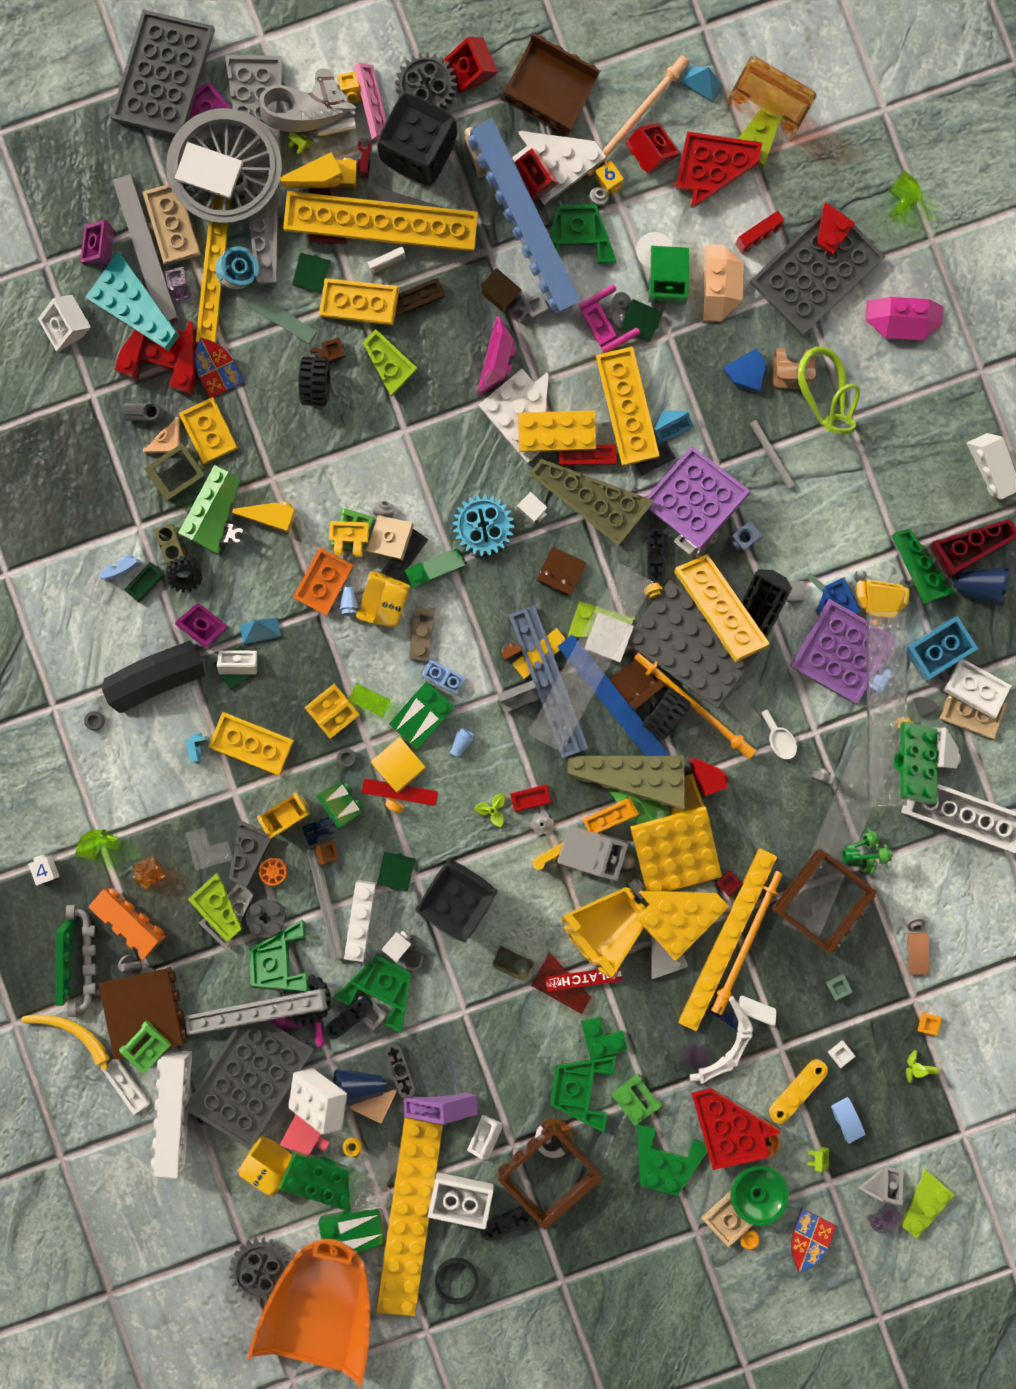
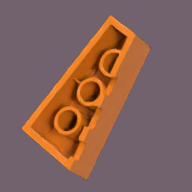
M114 888L103 889L89 905V908L105 924L109 925L111 923L113 925L111 927L113 932L118 936L125 937L126 944L131 949L139 950L138 956L142 960L150 956L166 938L163 934L164 931L159 926H153L148 922L149 918L145 914H139L134 910L135 906L131 902L121 899L119 897L120 893Z

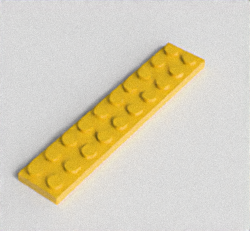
M287 191L283 230L287 232L474 252L478 212Z
M404 1117L376 1313L415 1316L429 1223L428 1212L435 1183L443 1124Z

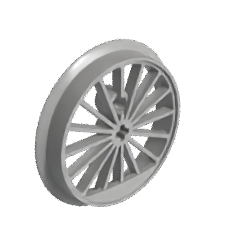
M220 108L196 115L179 129L168 150L166 169L168 181L174 195L188 211L208 221L228 223L240 221L254 215L270 201L280 181L282 159L275 137L259 119L240 110ZM225 127L224 155L229 156V127H240L242 129L230 153V157H235L246 131H249L257 137L235 159L241 160L261 141L267 148V151L241 160L243 162L242 166L269 156L270 168H241L238 178L243 179V182L235 185L233 191L239 208L227 210V198L223 197V210L211 209L217 196L213 193L205 207L196 202L206 192L205 190L200 189L193 197H190L185 191V188L190 185L175 180L186 144L189 142L209 149L204 143L212 137L218 153H221L214 134ZM244 173H269L266 184L246 176ZM248 182L263 188L256 198L247 189ZM236 191H245L252 201L241 206Z

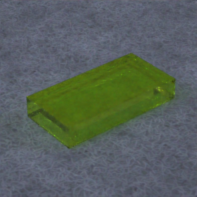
M356 683L348 699L382 717L391 699Z

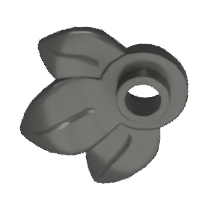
M625 292L616 293L612 298V302L603 309L607 319H613V323L619 331H623L620 327L625 318L624 313L628 311L631 304V298ZM620 298L625 299V304L622 306L618 304Z

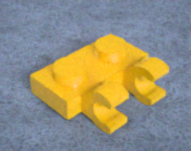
M330 521L329 541L334 542L335 556H343V542H354L353 555L362 557V543H368L369 523Z
M693 774L684 777V811L672 807L669 809L671 815L704 806Z

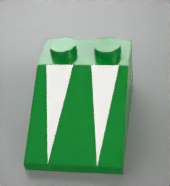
M426 681L389 725L417 750L455 707Z
M343 781L336 783L317 795L338 828L362 814V808H364L358 798L354 799L351 792L353 790L347 782L343 783Z
M377 1204L351 1209L350 1211L321 1215L318 1221L321 1240L331 1239L343 1242L357 1253L385 1243Z

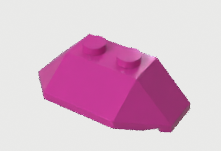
M886 297L868 300L866 304V321L885 339L924 341L942 325L943 306L930 299Z
M496 316L477 390L479 395L503 383L505 377L510 376L512 365H509L510 358H514L517 347H514V340L498 316Z

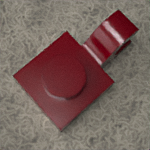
M359 141L357 147L361 154V159L357 160V171H360L361 178L369 179L372 143L369 142L368 148L363 149L362 142Z

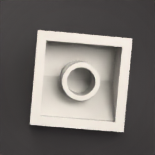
M73 295L53 298L38 318L56 352L83 338L91 328Z

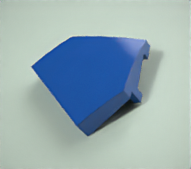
M756 348L724 366V372L731 382L736 385L737 389H751L754 392L760 393L763 379L766 375L767 363Z
M845 577L826 585L816 612L821 613L828 599H831L855 614L861 612Z

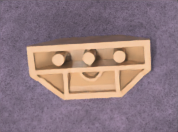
M705 245L702 321L722 322L743 301L744 263L725 246Z

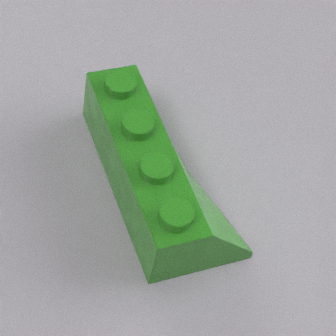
M214 465L178 533L219 554L220 539L224 537L225 531L223 529L226 520H229L231 514L229 512L230 505L234 503L240 479Z

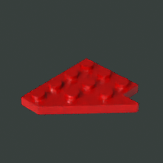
M687 131L675 186L676 189L693 192L691 208H695L758 165L762 142Z
M706 1088L691 1093L713 1170L770 1157L765 1137L780 1134V1129L713 1088Z

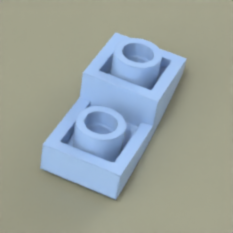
M124 556L123 560L117 561L118 568L116 566L105 567V570L99 571L100 579L110 580L123 576L137 568L141 564V560L134 558V556Z
M431 659L421 675L456 695L465 680V677Z
M848 1097L831 1106L835 1119L840 1124L844 1138L848 1143L865 1135L859 1117Z

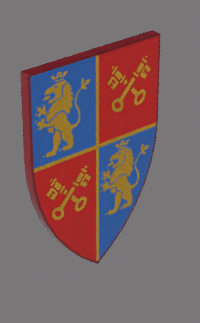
M200 338L195 353V365L198 376L209 397L217 396L244 383L230 354L219 344L205 338Z
M803 1208L800 1210L791 1237V1252L798 1272L811 1269L824 1258L836 1225Z

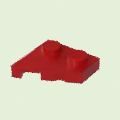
M825 202L822 206V216L816 245L832 256L855 225V222Z

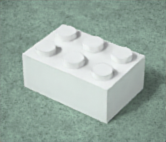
M313 1068L294 1072L289 1109L322 1135L342 1129L347 1093Z
M437 1172L428 1217L485 1229L493 1194V1184Z

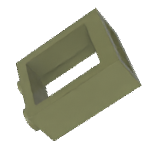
M181 443L144 468L166 501L206 475L204 473L206 468L200 460L197 462L192 456L195 452L189 444ZM182 450L198 474L171 492L155 467Z

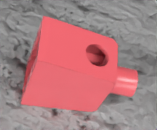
M296 1114L280 1145L310 1155L314 1146L325 1151L330 1141L320 1136L321 1133Z

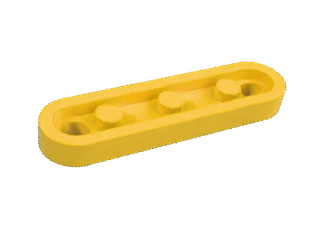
M815 1059L809 1062L769 1109V1115L775 1123L782 1124L786 1122L827 1076L828 1068L823 1061ZM820 1067L821 1072L815 1073L816 1068ZM779 1111H783V1115L781 1117L777 1116V1113Z

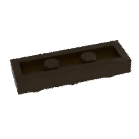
M435 278L399 293L395 318L444 298L445 294L439 279Z

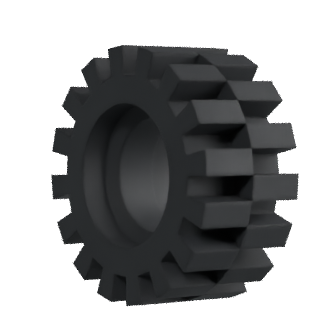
M180 556L179 560L175 557L173 558L174 562L170 560L169 566H166L167 582L172 589L175 588L177 592L181 589L182 593H185V589L191 592L192 587L197 589V585H200L202 580L199 562H196L195 558L190 560V556H186V559ZM181 571L191 572V575L188 577L177 576Z

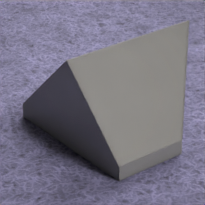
M884 1166L858 1189L884 1203L902 1207L903 1171Z

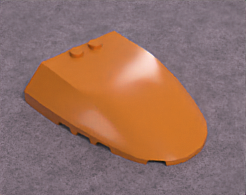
M331 1239L317 1240L300 1249L282 1273L268 1298L256 1327L247 1359L251 1360L256 1356L270 1354L279 1355L342 1371L356 1381L358 1387H362L370 1338V1298L366 1269L358 1253L347 1244Z

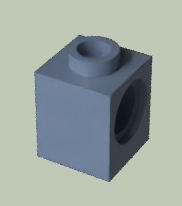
M749 521L730 537L732 540L730 543L735 550L743 552L762 535ZM741 533L748 535V542L744 543L740 540Z

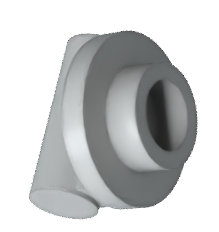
M596 187L591 190L588 198L594 204L605 208L609 195L605 189Z
M379 501L375 504L373 514L392 518L394 506L389 501Z
M923 913L903 917L904 924H906L907 929L910 931H920L926 924Z
M125 955L118 964V969L123 974H129L141 968V962L136 961V958L132 955Z

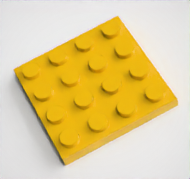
M705 806L630 827L646 891H672L722 877Z

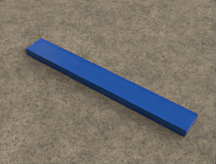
M573 634L557 646L645 756H666L668 754L655 736L643 727V721Z

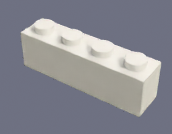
M356 881L344 959L360 962L365 960L377 885L375 882Z

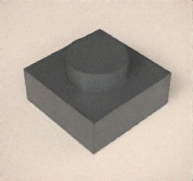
M631 879L626 883L633 890L637 899L641 900L643 897L639 892L646 889L639 880L636 882L635 879Z

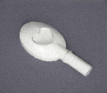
M768 709L762 711L761 714L771 730L769 741L772 750L782 759L793 758L797 751L793 735L787 729L777 727V723H775Z

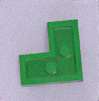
M600 1016L581 1021L590 1059L628 1050L623 1030L604 1035Z

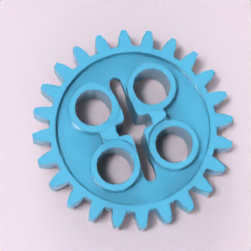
M477 494L475 501L469 497V504L463 501L464 508H457L460 515L454 514V518L458 521L452 522V525L458 528L454 529L453 533H459L455 539L456 541L462 539L460 547L467 545L466 552L473 549V555L480 551L481 557H483L484 552L491 556V550H494L497 554L498 547L505 549L503 542L510 543L507 536H513V533L509 530L514 529V525L509 523L514 521V518L508 517L511 514V510L505 511L507 504L501 506V499L494 502L493 495L488 500L486 494H484L483 499H480ZM479 509H482L485 524H489L486 526L488 542L484 540L482 527H478L481 525ZM488 510L496 512V516L492 519L487 518L485 514ZM469 514H476L478 518L475 522L471 523L467 521V516ZM497 528L500 531V535L498 537H491L489 534L490 530ZM478 532L482 537L479 541H473L471 534Z

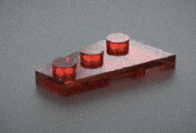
M549 951L531 986L582 1014L591 998L583 987L566 989L563 986H559L556 991H547L550 985L548 976L569 974L565 967Z

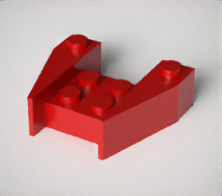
M188 321L185 332L175 329L179 337L169 351L134 330L119 351L114 370L121 376L138 380L143 362L174 371L169 386L174 391L193 396L198 379L195 365L197 348L195 325L192 321Z

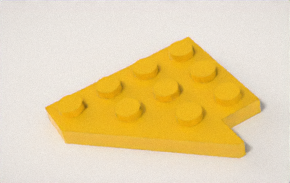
M640 891L639 894L649 905L636 919L665 952L676 961L729 906L714 892Z

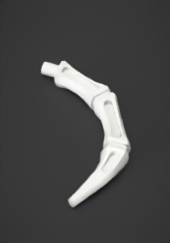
M733 996L729 998V1001L738 1019V1032L735 1044L725 1054V1057L722 1056L719 1061L711 1066L699 1068L696 1074H690V1082L700 1081V1084H704L724 1072L733 1070V1067L738 1065L745 1047L752 1038V1024L745 1011Z

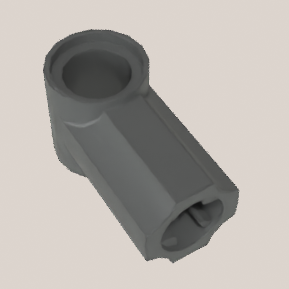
M125 403L123 407L124 420L160 423L165 416L163 409L154 403ZM157 409V414L151 417V411Z

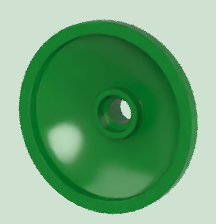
M754 1165L744 1169L737 1175L731 1187L730 1197L735 1212L742 1220L752 1225L765 1226L775 1222L782 1216L788 1204L789 1193L785 1180L777 1171L768 1166ZM758 1189L759 1194L754 1196L753 1192Z

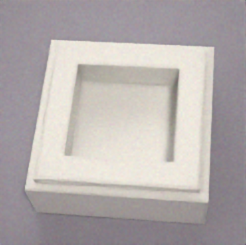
M843 1040L828 1051L840 1068L856 1057Z

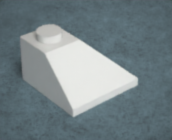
M935 728L937 729V767L957 768L961 760L957 745L947 728Z

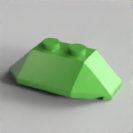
M607 788L617 803L628 797L631 798L639 813L637 816L629 819L633 826L670 815V810L667 806L661 805L660 802L647 801L621 793L613 788Z

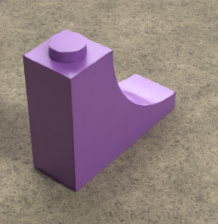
M460 1093L439 1097L412 1096L404 1098V1116L408 1118L447 1124L478 1114L477 1095Z

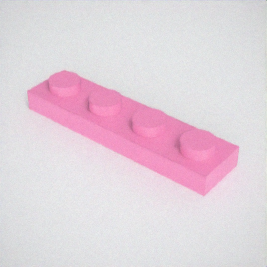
M359 62L354 67L371 138L379 140L386 122V116L374 66Z

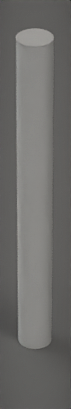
M757 420L751 422L752 429L788 489L795 486L794 482Z

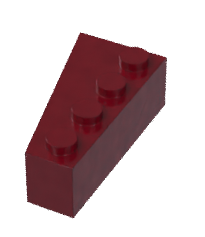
M1008 519L983 528L973 529L959 535L956 534L945 539L933 541L929 548L948 578H951L1015 541L1016 527Z

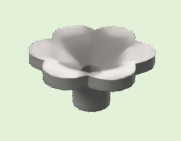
M546 812L541 814L535 813L532 817L533 820L530 822V828L534 830L536 835L549 834L554 821L549 818V814Z

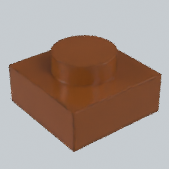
M511 643L503 648L504 652L501 654L504 660H507L521 652L522 649L519 644L514 645Z
M334 840L315 846L320 865L339 859Z

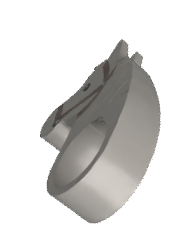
M328 69L316 71L315 85L311 93H305L284 85H273L266 88L260 96L262 120L269 127L281 131H310L334 123L342 117L356 116L354 112L356 106L349 103L347 94H344L337 88L334 75ZM275 101H283L290 104L293 109L285 113H275L270 111L267 106Z

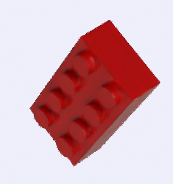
M777 210L738 237L735 245L741 254L749 252L752 249L751 247L754 245L758 246L763 239H768L773 232L777 233L781 230L784 218Z

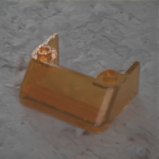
M751 56L731 91L727 104L730 106L733 100L738 104L747 103L750 100L781 118L782 129L787 133H792L789 139L792 142L807 118L817 95L812 89L763 60Z

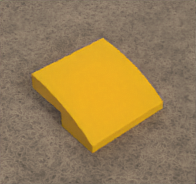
M335 683L305 707L307 712L330 739L360 715Z
M401 737L371 761L397 793L426 769L424 764Z

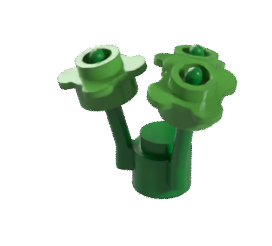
M869 828L866 829V833L862 836L863 841L846 845L847 849L842 850L844 864L860 866L861 871L865 875H869V873L874 874L877 868L875 859L879 858V863L885 864L888 867V862L892 861L893 857L891 850H887L886 844H884V848H879V836L876 832H871ZM865 845L868 849L874 847L875 850H878V854L861 855L860 850H856V848Z

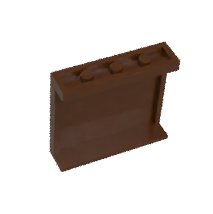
M533 33L508 85H506L501 100L568 136L601 70L597 69L595 65L581 60L577 55L563 50L561 46L552 44L545 37Z
M171 966L166 969L114 980H104L99 983L114 1060L125 1058L119 1052V1049L135 1036L146 1020L171 1043L169 1048L182 1046L186 1039H188L186 1027H183L182 1022L184 1020V1013L182 1008H179L178 1003L180 1001V993L178 989H175L174 984L176 982L175 971H172ZM147 1033L131 1050L132 1053L135 1055L152 1036Z

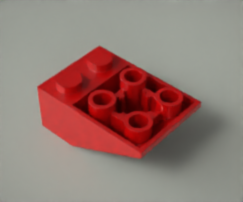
M533 148L514 162L533 203L559 184L539 151Z

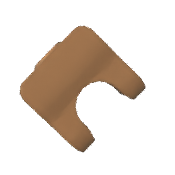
M776 348L774 353L773 386L777 389L801 390L798 382L800 362L793 363L789 361L784 348ZM815 356L809 360L805 372L809 388L811 381L815 378Z

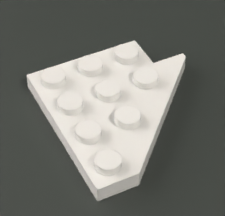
M525 131L518 133L527 146L512 157L515 162L531 148L539 151L559 183L540 198L545 206L607 159L595 141Z
M521 369L478 406L528 464L541 452H519L518 413L545 412L548 373H545L534 383L526 372Z

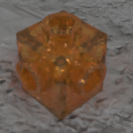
M154 855L133 865V879L137 885L141 884L145 890L166 879L163 866Z

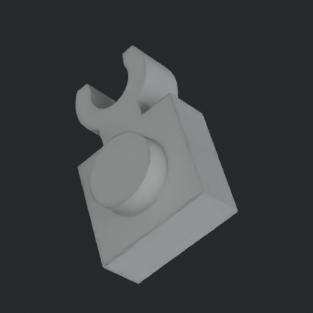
M541 292L524 300L526 306H517L513 309L515 313L523 312V315L517 318L519 322H524L528 315H531L532 319L550 310Z
M225 523L223 529L225 534L220 539V542L231 545L232 541L242 545L244 542L239 539V536L241 534L246 535L247 532L233 524Z
M820 769V771L814 770L811 776L827 785H833L835 777L831 776V772Z
M373 1002V1011L362 1021L374 1031L388 1015ZM363 1004L356 1011L361 1012L365 1010V1008L367 1007L366 1004Z

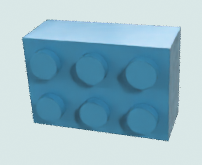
M956 616L903 647L921 678L929 680L976 651L978 647L959 617Z

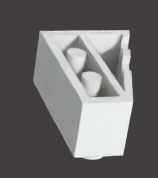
M986 433L967 442L966 444L987 484L989 494L992 497L1003 499L1015 493L1016 472L1004 438Z

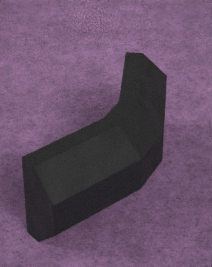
M758 569L741 603L765 638H767L780 615L792 587L788 579L778 572Z
M189 640L134 662L104 678L102 692L108 705L118 713H123L159 694L204 677L203 662L197 648Z

